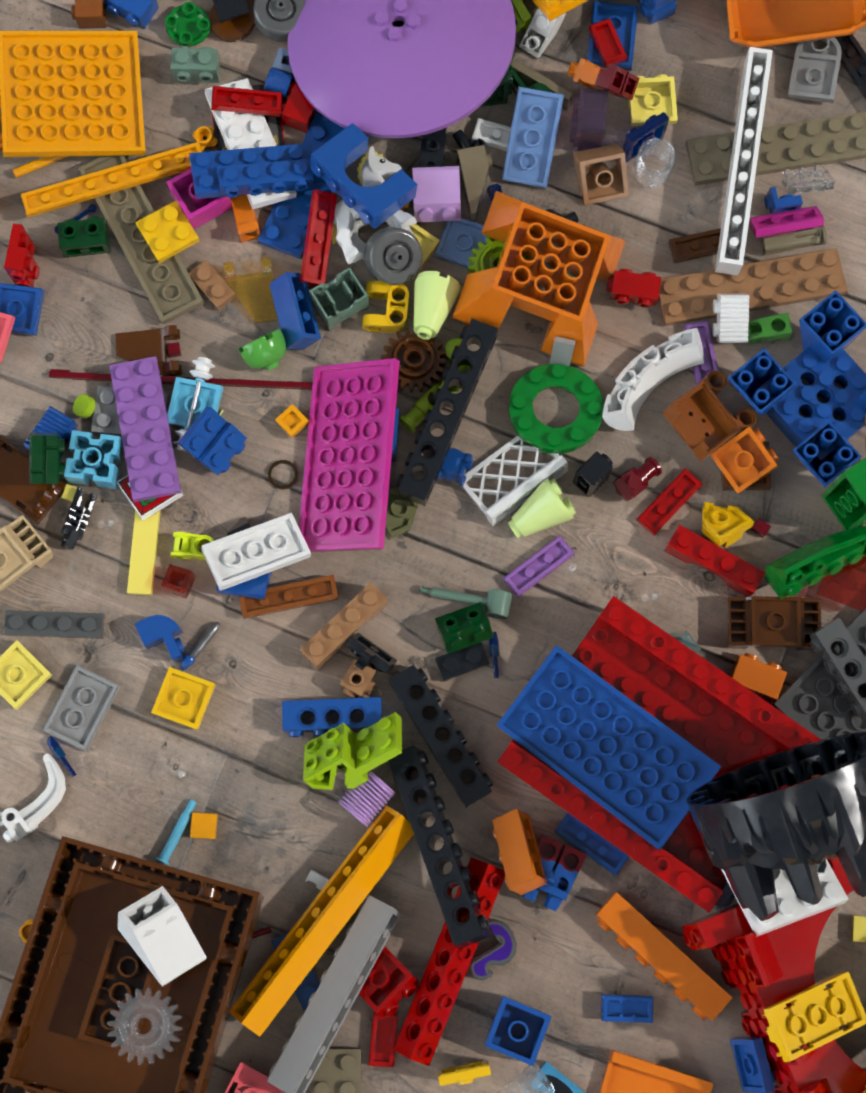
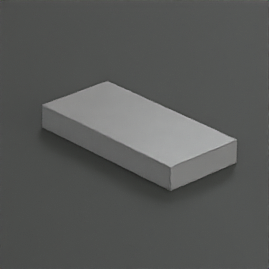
M555 336L549 364H560L570 367L576 341Z

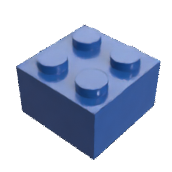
M502 995L484 1045L534 1066L552 1016Z

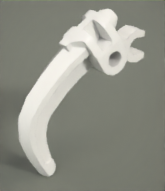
M50 754L43 756L49 778L46 789L36 800L19 812L14 808H7L0 812V826L7 828V831L3 834L7 843L14 840L18 842L39 827L38 824L55 809L66 791L65 777Z

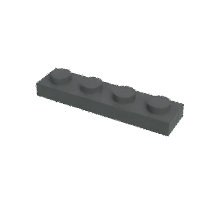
M6 610L4 635L103 639L105 615L103 613Z

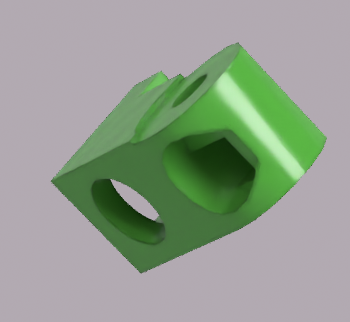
M789 313L754 319L748 323L749 344L791 339L792 329Z

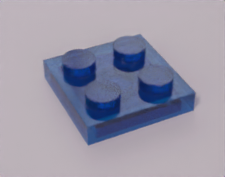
M665 112L658 116L656 114L652 115L645 121L644 125L639 128L634 127L627 132L623 145L626 163L663 140L669 122V117Z

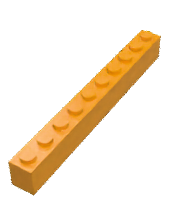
M386 805L228 1011L241 1024L259 1037L414 835L410 822L402 814Z

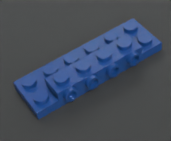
M326 142L189 153L196 199L225 196L233 198L238 195L250 194L256 196L261 193L273 192L279 194L285 191L296 190L302 192L308 189L328 188L327 183L321 177H317L310 167L311 154Z

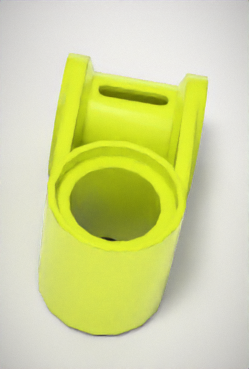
M173 532L175 541L170 557L181 560L206 561L204 554L201 553V546L214 540L207 535Z

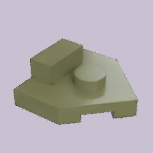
M390 487L385 535L388 541L410 531L419 505L400 497L398 490Z

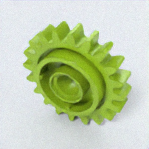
M486 237V245L479 241L478 249H472L474 257H469L468 262L472 264L468 266V273L494 268V265L498 264L505 243L496 239L491 241L489 237ZM522 255L525 260L529 258L527 255Z

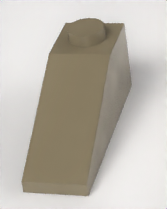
M485 145L457 150V163L470 221L473 222L476 221L488 179L489 167H492L491 154L486 153Z

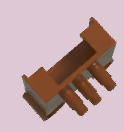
M718 370L710 371L697 386L674 401L662 412L700 462L749 426L753 427L757 421L755 413L749 408H741L732 415L718 398L717 394L727 384L725 375Z

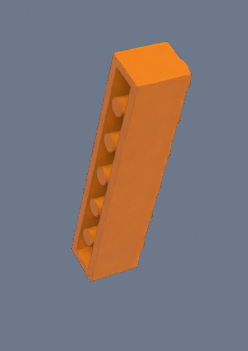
M614 892L594 914L598 918L596 923L604 931L608 932L611 930L618 936L615 939L616 942L625 950L630 947L636 953L634 958L645 968L647 965H650L656 971L653 975L662 984L665 985L668 982L673 986L675 990L672 993L683 1003L688 1000L694 1006L692 1011L703 1021L705 1018L713 1021L733 998L617 892Z

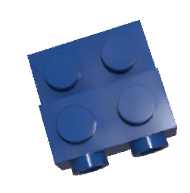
M206 406L178 444L207 470L219 475L230 468L231 463L229 461L231 458L244 450V442L247 437L233 424L222 418L212 407Z

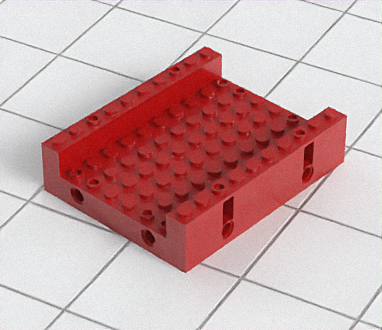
M615 596L608 602L572 655V657L719 764L722 768L714 778L763 757L821 740ZM513 739L497 761L708 913H710L724 891L721 888L726 882V878L722 870L712 864L690 811L662 849L658 850Z

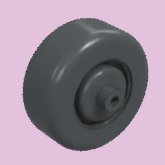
M255 0L253 10L257 29L263 36L272 41L287 42L288 33L295 27L305 5V0Z
M385 227L376 231L369 238L364 250V262L368 272L376 280L390 285H400L410 281L419 271L422 263V249L418 239L408 230L397 227Z

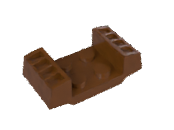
M768 596L728 597L729 648L746 649L749 646L797 647V650H814L810 644L811 638L809 634L821 627V599L785 597L780 599L779 597Z

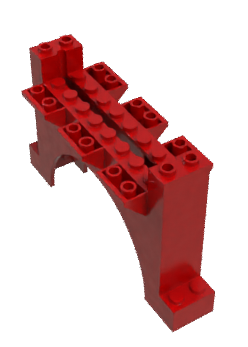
M839 858L827 859L846 895L854 891ZM739 903L682 926L684 929L683 938L687 946L691 947L692 950L711 948L715 959L721 964L723 969L721 974L726 985H729L730 989L739 988L741 992L740 1001L747 1010L741 1013L743 1018L741 1024L747 1035L762 1038L767 1060L770 1063L775 1078L774 1083L776 1085H774L775 1091L773 1093H862L866 1089V1071L849 1058L835 1040L790 1062H783L782 1056L777 1057L776 1053L780 1052L774 1042H770L766 1032V1027L769 1026L766 1016H761L765 1014L763 1009L802 992L815 984L814 962L817 945L825 923L836 907L757 937L751 929ZM787 1003L786 1006H791V1003ZM807 1044L799 1046L800 1049L808 1047Z

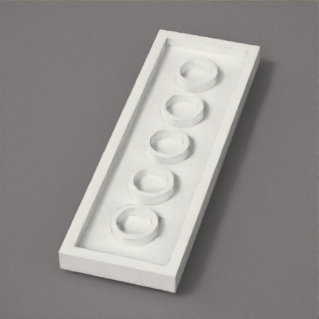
M248 78L219 85L221 87L253 90ZM213 87L205 89V97L210 109ZM211 110L228 150L277 146L264 115ZM296 190L285 191L279 194L271 192L261 193L256 196L248 194L247 198L252 209L296 198L297 192Z

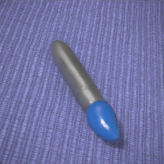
M219 622L213 623L198 640L190 653L183 658L181 662L182 671L193 665L195 659L216 635L220 628Z

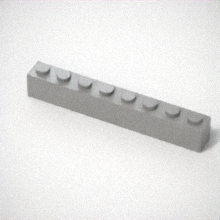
M370 895L367 900L362 902L355 922L348 927L344 942L334 953L332 964L322 974L321 984L317 991L310 996L304 1015L298 1018L293 1035L283 1045L282 1055L278 1062L274 1063L271 1067L267 1080L268 1083L285 1093L306 1092L402 915L394 907Z

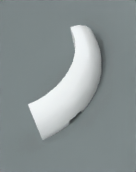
M697 328L673 334L668 337V341L657 347L654 345L650 346L623 369L615 380L616 385L611 395H607L602 417L609 426L617 430L634 431L637 414L646 398L656 387L680 371L704 364L703 346Z

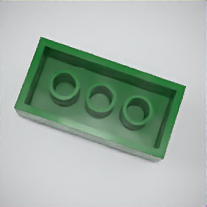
M866 458L844 471L821 495L845 530L861 527L866 524Z

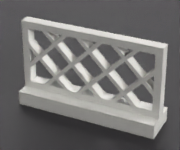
M516 436L464 475L466 476V481L462 488L494 527L521 507L547 478L549 480L553 478L557 480L568 472L567 460L562 455L550 453L554 458L549 463H538L539 452L542 451H539L537 447L523 446L524 441L519 436ZM509 450H519L518 461L505 460V453ZM522 452H536L535 462L521 461ZM491 463L501 464L499 475L486 474L487 466ZM504 465L517 466L516 476L503 475ZM520 467H534L533 475L529 478L519 477ZM472 477L482 478L480 489L470 488L466 482ZM485 479L498 480L497 490L484 489ZM502 480L515 481L514 489L510 492L500 491ZM483 494L496 495L495 503L487 508L482 503Z

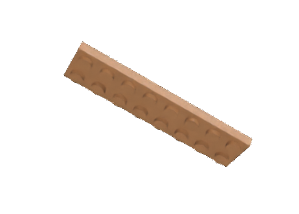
M834 248L743 264L738 276L718 273L714 269L661 279L658 300L664 326L717 317V314L713 313V300L717 299L718 293H746L750 297L749 311L827 298L835 290L840 295H845L848 290L838 250Z

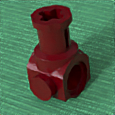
M652 457L646 458L645 463L639 468L632 467L612 482L616 487V492L625 501L631 500L645 490L651 478L661 475V466Z

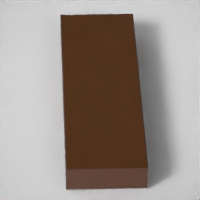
M721 228L669 239L668 243L674 264L716 255Z

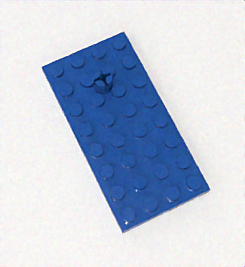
M557 645L496 725L658 850L662 849L690 811L686 802L687 797L694 790L714 779L722 768Z

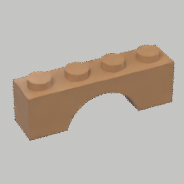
M370 582L300 648L301 653L319 670L337 653L339 648L353 633L371 621L389 604L387 597Z

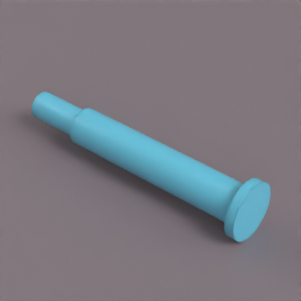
M190 799L160 856H156L155 859L167 865L170 864L168 860L185 830L197 802Z

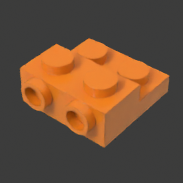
M749 426L710 454L737 494H740L755 482L763 479L780 467L777 463L780 460L779 456L773 448L769 450L763 443L766 438L758 428L753 430Z

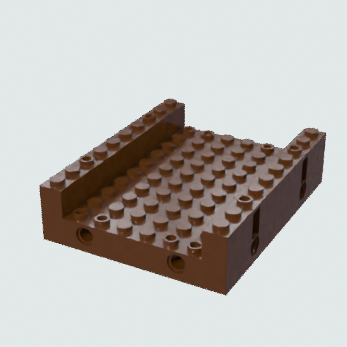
M62 836L0 1019V1093H206L229 1016L228 1011L233 1003L264 900L263 895L260 892ZM162 886L179 906L206 955V960L163 987L118 930V912Z

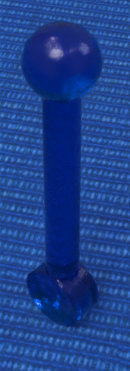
M90 204L88 209L73 219L80 220L90 212L95 213L97 210L96 205ZM57 226L55 227L56 234H58Z

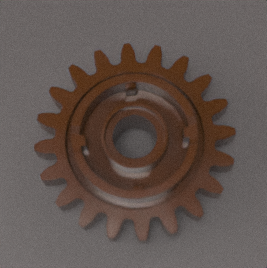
M408 328L405 329V336H402L400 332H396L397 340L389 338L391 346H384V352L387 354H383L381 358H395L400 361L398 383H401V391L406 386H409L410 393H413L414 387H418L420 392H423V385H426L429 389L432 388L431 380L436 383L439 382L437 374L443 375L444 369L442 367L446 366L447 360L442 359L446 356V351L440 350L442 342L435 343L436 337L429 340L421 339L415 332L411 334ZM410 357H418L420 362L411 364L408 362V359Z

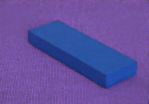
M568 812L554 831L615 876L630 857Z

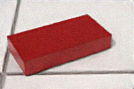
M610 18L589 25L588 30L605 68H608L609 64L616 65L627 60V55Z
M373 1012L368 1066L394 1068L395 1051L393 1049L396 1044L398 1014H393L390 1017L386 1015L382 1018Z

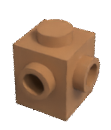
M354 659L346 672L340 686L344 689L342 693L348 697L363 698L365 694L369 696L376 684L373 682V679L377 673L376 670L369 666H366L362 671L354 665L358 661Z

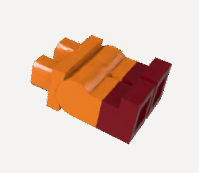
M580 58L579 63L571 62L568 70V76L573 77V81L597 93H601L602 90L606 94L628 100L633 99L640 79L617 65L609 64L606 70Z

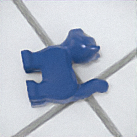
M450 448L437 479L443 478L447 481H454L463 487L466 481L465 472L466 470L470 471L473 465L472 454L463 453L456 448Z

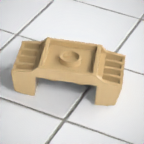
M24 515L0 529V592L33 566L37 565L41 568L53 558L52 550Z

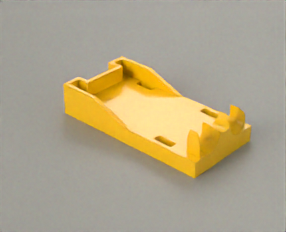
M849 971L836 973L816 982L804 991L763 1009L765 1014L761 1015L766 1016L769 1026L766 1027V1032L770 1042H774L780 1051L776 1053L777 1057L782 1056L783 1062H790L866 1024V1014ZM830 984L831 987L825 989V985ZM790 1002L791 1006L787 1007L786 1004ZM803 1044H807L808 1046L805 1049L799 1048V1046Z

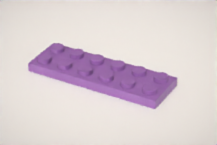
M157 357L109 365L133 501L139 502L182 493Z

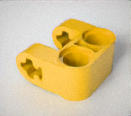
M368 281L365 290L368 297L387 300L386 315H363L362 329L377 333L403 332L408 322V288L404 284L390 285L380 281ZM397 294H401L405 297L401 301L393 299V297ZM394 316H399L403 319L399 323L391 321Z

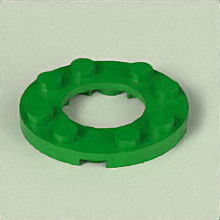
M547 364L528 371L516 382L510 395L508 412L511 425L521 440L537 447L539 451L563 454L580 449L593 439L602 422L604 404L597 385L585 373L571 366ZM548 388H562L566 392L572 393L577 399L579 414L570 425L563 428L546 426L537 419L533 411V402L536 396Z

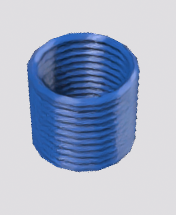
M272 67L268 73L264 91L281 92L282 98L285 99L288 95L293 75Z

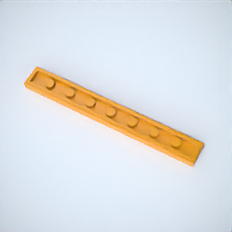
M195 142L22 193L20 195L26 215L30 218L185 172L191 168L189 153L202 152L200 143Z

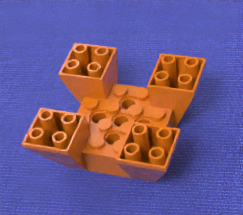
M496 191L481 234L505 243L497 267L466 275L452 318L469 324L472 318L499 330L509 307L518 308L550 321L540 349L541 352L551 355L555 336L575 340L571 363L584 367L598 326L589 300L597 278L606 282L608 277L613 278L626 240L585 224L581 225L545 211L538 206ZM552 242L557 243L560 248L555 247ZM522 255H527L531 261L525 260ZM544 263L550 264L553 269H548ZM567 272H571L575 278L570 277ZM537 284L542 285L546 291L540 290Z

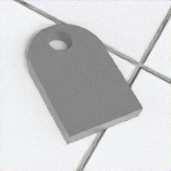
M835 37L799 42L795 51L788 98L828 103L834 102L842 55L841 46ZM822 40L827 46L824 49H816L814 43Z

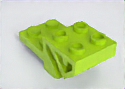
M394 712L368 728L362 729L357 734L345 723H342L335 728H331L316 739L310 740L305 744L303 781L312 789L333 790L337 771H344V785L349 789H354L367 782L368 771L402 753V718Z

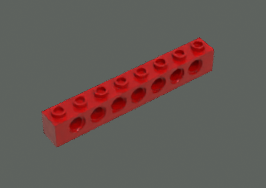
M471 857L467 865L472 879L469 881L472 891L475 890L480 899V905H477L480 914H484L488 920L503 883L505 871ZM460 885L455 895V898L459 897L461 894ZM468 909L461 913L460 919L462 923L467 922L470 918ZM444 922L393 1049L408 1059L430 1066L479 943L478 941L462 949L455 947L446 922Z

